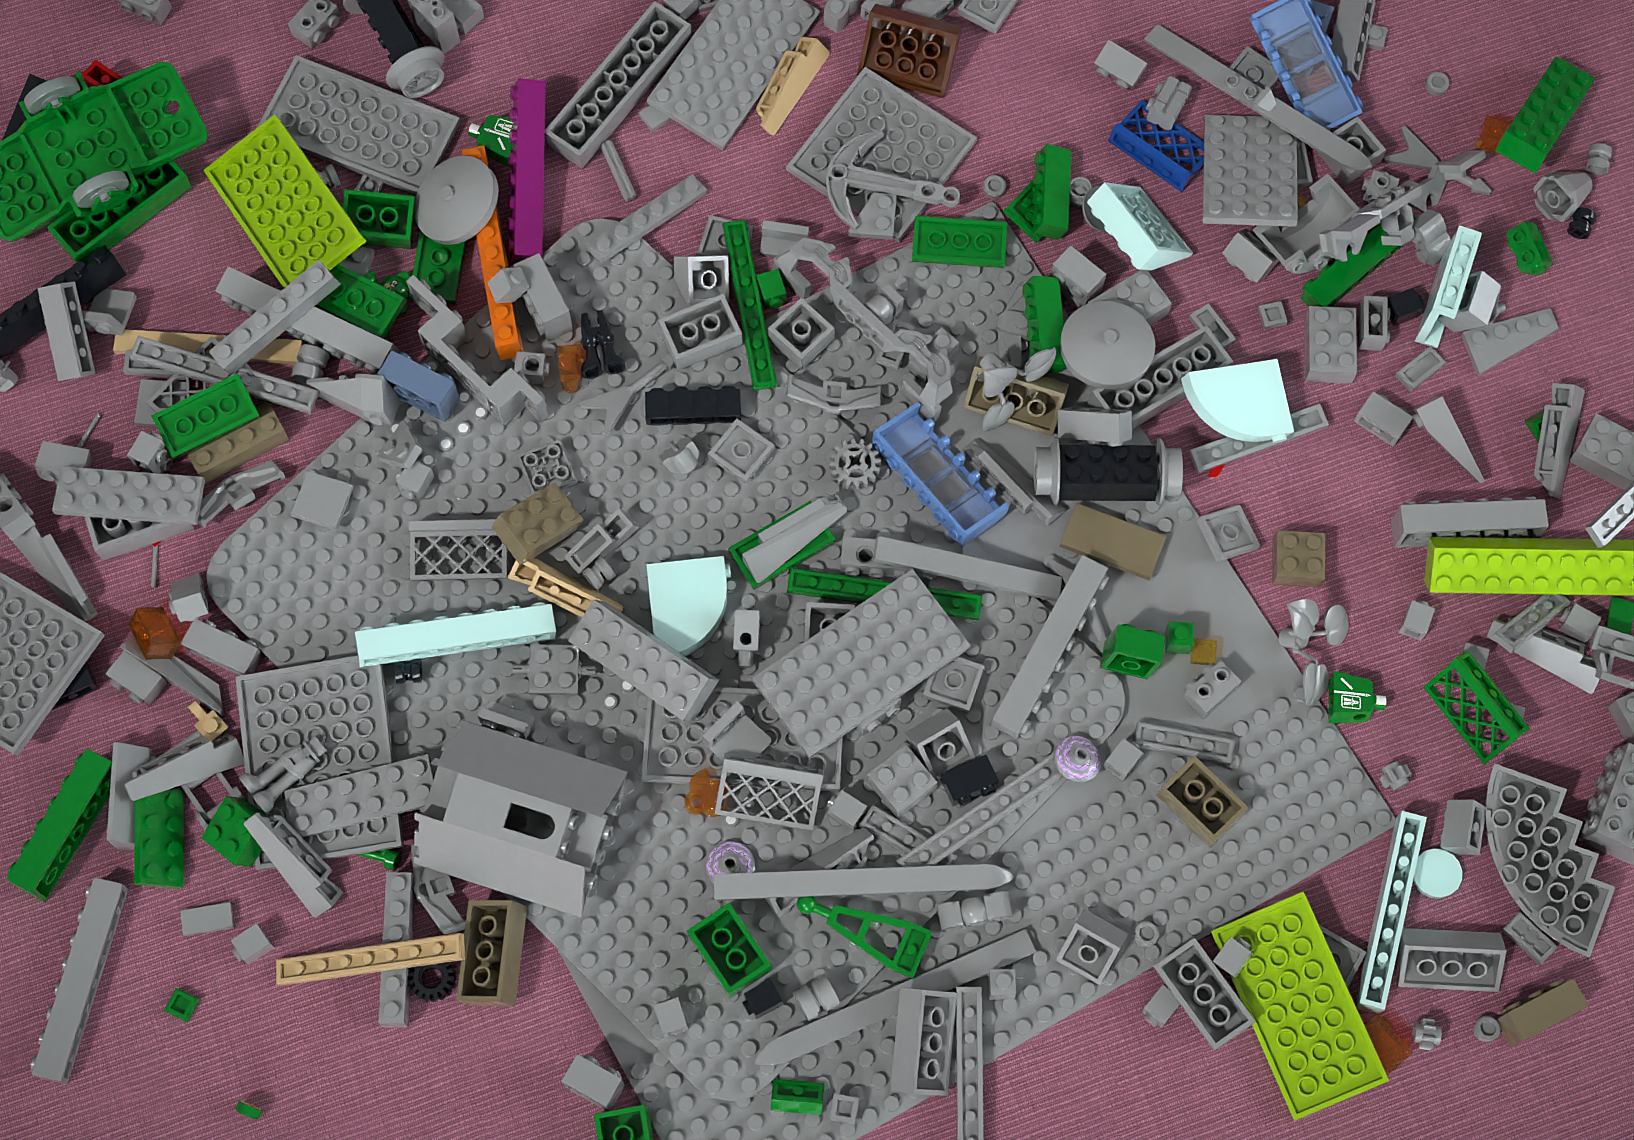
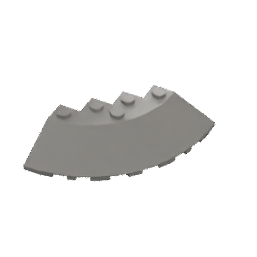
M1494 763L1487 790L1486 827L1492 857L1500 878L1520 909L1537 927L1567 948L1590 958L1615 886L1591 878L1599 854L1575 845L1583 821L1559 813L1567 789Z

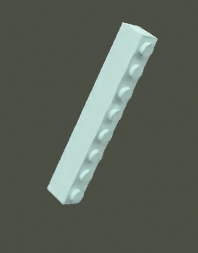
M542 602L532 604L531 607L526 608L512 606L505 611L498 612L495 609H490L476 615L463 613L455 618L440 616L434 618V621L427 622L413 620L405 625L390 623L385 625L384 628L364 627L360 631L355 632L360 667L552 640L556 636L552 605H545Z
M1401 811L1396 817L1355 1006L1358 1009L1380 1014L1385 1010L1427 817Z

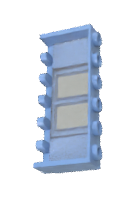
M1279 0L1252 14L1249 20L1295 110L1327 130L1363 113L1361 110L1363 105L1357 95L1354 96L1351 90L1353 85L1348 75L1344 76L1340 68L1342 67V62L1337 54L1334 55L1330 48L1332 42L1329 36L1323 34L1320 28L1322 23L1316 13L1313 14L1310 8L1312 5L1311 0Z
M916 402L876 429L871 444L875 451L878 450L887 461L890 468L900 474L904 484L914 490L918 495L919 501L923 505L928 506L933 512L934 518L945 527L952 539L963 547L1005 517L1010 505L1006 502L999 507L994 501L996 496L995 490L992 487L984 490L978 483L981 477L980 473L977 470L971 473L968 472L963 466L965 456L961 452L955 456L948 449L950 444L949 438L946 435L940 439L933 432L934 421L931 418L926 421L922 420L918 415L921 405L919 402Z

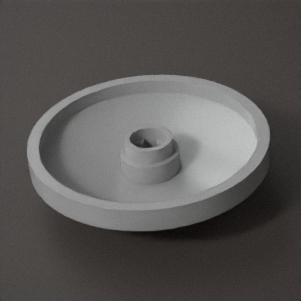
M471 156L453 157L437 165L423 180L416 195L414 214L419 229L431 240L444 245L458 244L475 236L487 224L497 204L498 183L493 171L481 160Z
M1097 301L1078 308L1067 319L1060 337V352L1069 371L1082 382L1101 389H1119L1137 382L1148 371L1155 353V338L1148 322L1131 307L1113 301Z

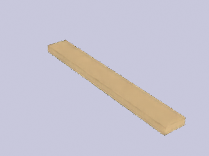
M124 329L122 336L115 335L113 351L115 354H125L126 350L133 349L137 337L141 336L195 353L211 336L220 342L226 335ZM274 339L248 362L295 364L299 362L296 357L303 342L302 340ZM212 345L206 351V354H210L209 351L214 347V345Z
M456 933L276 959V984L283 986L465 960L464 934Z

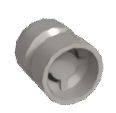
M301 345L296 357L299 362L294 364L290 375L291 378L305 386H308L306 384L307 379L323 378L324 373L321 369L326 368L330 357L329 353L317 346Z
M825 975L812 981L811 987L805 985L793 991L794 997L808 1021L821 1015L822 1009L828 1011L840 1004L833 987Z

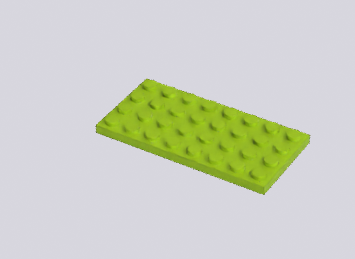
M275 114L203 170L283 288L288 286L318 260L330 271L366 242L363 235Z
M1304 891L1211 931L1219 951H1221L1230 937L1234 940L1240 937L1251 945L1249 950L1253 955L1236 978L1231 974L1230 976L1243 1005L1256 1021L1252 1026L1294 1121L1389 1082V1078Z

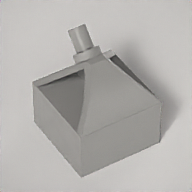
M1483 271L1469 274L1456 317L1453 319L1440 314L1437 320L1454 333L1492 325L1496 317L1506 310L1503 303L1498 304L1501 285Z

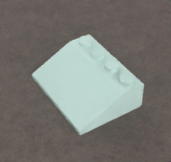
M1104 182L1087 201L1092 208V214L1104 223V229L1115 237L1118 241V247L1130 256L1132 265L1137 269L1154 270L1190 257L1193 254L1141 187Z

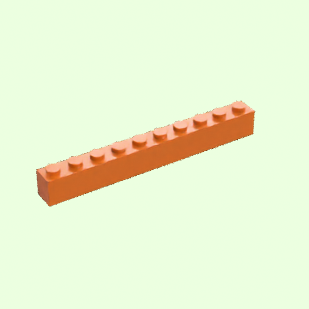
M484 145L462 150L463 156L475 157L491 169L490 159ZM496 204L491 218L476 236L495 347L500 359L506 360L515 358L517 351L523 352L515 302L496 303L488 285V282L502 268H509L498 204Z

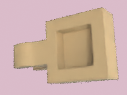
M196 701L188 706L199 720L194 725L201 735L211 740V742L230 730L214 710L206 714Z

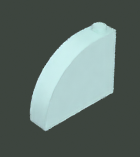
M1278 359L1188 372L1181 378L1187 399L1198 416L1211 428L1227 437L1247 442L1272 440L1273 443L1286 441L1287 436L1294 432Z
M724 556L646 564L653 634L685 657L697 651L713 636L724 616L727 605L726 578H731L730 563L725 564Z

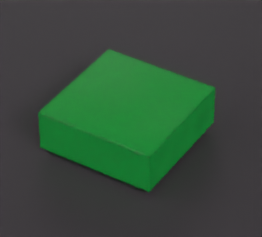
M176 988L164 1011L188 1023L200 999Z

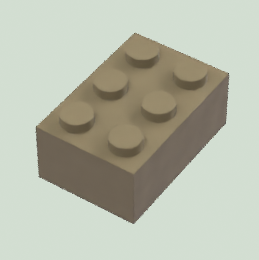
M554 482L499 514L492 529L517 562L522 565L575 533L584 519Z
M1195 755L1160 788L1156 795L1210 848L1249 808Z
M1564 978L1544 988L1545 993L1541 989L1523 999V1005L1518 1001L1500 1011L1502 1016L1497 1021L1510 1047L1525 1041L1589 1006L1574 979L1565 982Z

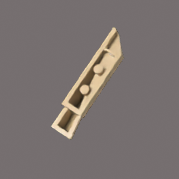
M801 36L795 51H785L756 107L757 113L762 119L761 127L770 135L774 136L830 55L828 49L817 38Z
M535 557L522 565L516 560L508 576L511 580L530 585L528 591L581 617L584 616L593 599L604 601L619 612H622L624 606Z

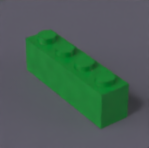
M1046 144L1036 153L1034 158L1036 173L1033 178L1035 193L1032 198L1034 213L1031 223L1033 224V234L1059 240L1068 231L1071 150Z
M1033 275L1024 284L1022 289L1026 303L1024 314L1028 323L1027 340L1030 342L1029 359L1037 352L1055 347L1056 356L1047 373H1059L1066 367L1060 352V337L1064 322L1059 278Z

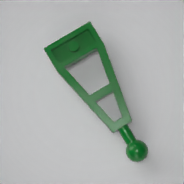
M814 896L799 897L797 900V908L800 912L804 914L814 912L827 918L826 924L881 964L913 979L932 931L910 921L839 905H833V908L830 909L817 903ZM838 914L863 919L857 935L836 922ZM871 921L905 929L893 960H890L863 941Z

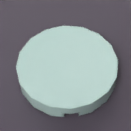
M1434 848L1418 856L1413 882L1420 893L1429 898L1441 899L1450 896L1458 889L1462 882L1463 871L1460 862L1453 854L1443 849Z

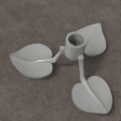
M1055 347L1034 354L1025 364L1024 370L1010 365L1007 361L1002 362L993 352L983 357L980 362V366L984 369L983 393L986 397H994L996 395L1000 397V403L993 405L984 417L982 424L984 432L1001 426L1013 414L1014 404L1011 401L1006 402L1002 393L1005 387L1015 379L1017 374L1025 375L1024 379L1027 382L1035 381L1046 374L1054 362L1056 356Z
M1297 599L1286 604L1291 615L1293 629L1283 628L1279 634V643L1282 647L1293 648V653H1298L1312 662L1305 666L1303 672L1306 706H1311L1326 692L1329 675L1324 664H1318L1317 659L1301 649L1307 646L1310 636H1323L1327 634L1329 645L1336 646L1341 644L1348 633L1349 619L1344 607L1336 604L1332 605L1326 610L1323 624L1325 630L1314 631V625L1319 620L1317 604L1310 599Z

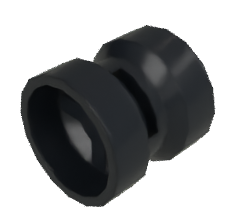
M1577 208L1572 215L1573 221L1568 225V234L1577 239H1588L1592 231L1591 225L1595 223L1597 218L1596 213L1588 208Z
M421 658L408 662H395V680L397 684L405 683L408 680L413 683L422 682Z

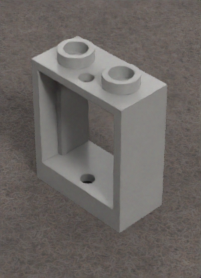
M408 0L414 25L435 47L446 54L460 43L454 14L440 0Z

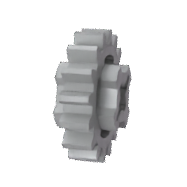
M854 438L851 439V444H847L845 440L842 441V448L836 446V454L830 455L832 462L829 463V469L834 470L831 473V477H838V485L846 483L847 490H849L851 485H854L856 491L859 490V485L868 488V481L874 483L876 481L875 475L880 474V468L878 467L881 466V459H876L879 455L878 450L872 452L873 445L870 443L864 446L863 439H861L859 444L856 443ZM868 458H869V460H870V462H871V468H870V469L868 468V465L866 464ZM840 460L842 461V464L845 465L842 471L839 467Z

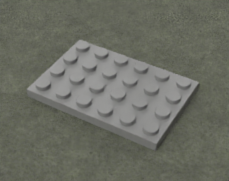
M1205 115L1203 224L1297 227V138L1263 116Z

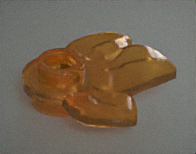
M706 769L698 771L689 782L690 792L684 800L685 808L694 815L704 813L710 817H719L721 815L715 814L720 780L710 782ZM725 786L723 794L728 791ZM696 798L702 801L699 807L692 805V801ZM722 802L721 808L728 809L727 806Z

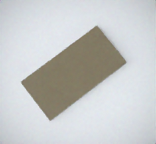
M1076 503L1059 547L1150 581L1166 536Z

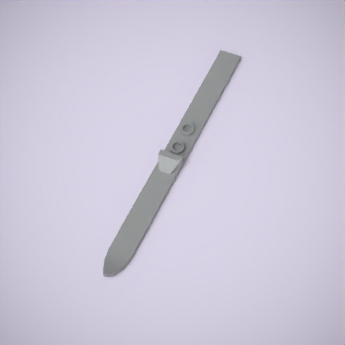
M1157 24L1144 38L1145 43L1339 165L1351 170H1366L1372 167L1369 159L1360 150L1274 97L1270 88L1266 86L1264 90L1161 25Z
M990 864L713 874L714 900L862 894L868 896L888 893L987 890L997 888L1013 879V875L1009 871Z
M1026 929L776 1038L767 1044L756 1057L755 1064L779 1065L789 1062L884 1019L897 1016L900 987L948 992L987 975L990 969H1000L1036 953L1034 945Z

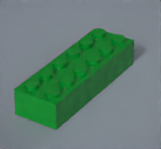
M1555 56L1506 130L1495 151L1536 174L1596 78Z
M173 160L152 171L148 169L135 176L139 188L133 196L122 204L89 217H77L74 209H71L48 225L47 229L75 263L79 262L104 245L111 249L192 188L186 174Z
M87 748L84 753L77 757L72 773L64 778L59 794L51 799L48 805V812L44 818L37 822L34 829L35 833L30 840L24 843L21 849L22 854L17 862L12 863L7 872V881L45 903L110 798L112 761Z

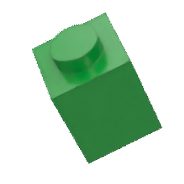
M779 269L756 275L764 309H775L787 303L786 291Z
M1169 621L1166 628L1165 653L1190 654L1193 648L1194 623Z

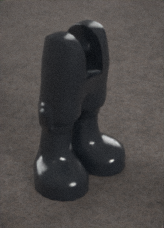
M603 310L597 311V323L599 326L590 328L591 323L588 313L581 314L582 338L580 343L584 350H586V359L581 366V375L587 379L596 378L602 373L601 361L597 351L598 345L602 348L603 364L607 374L621 373L626 367L623 358L614 351V335L611 333Z

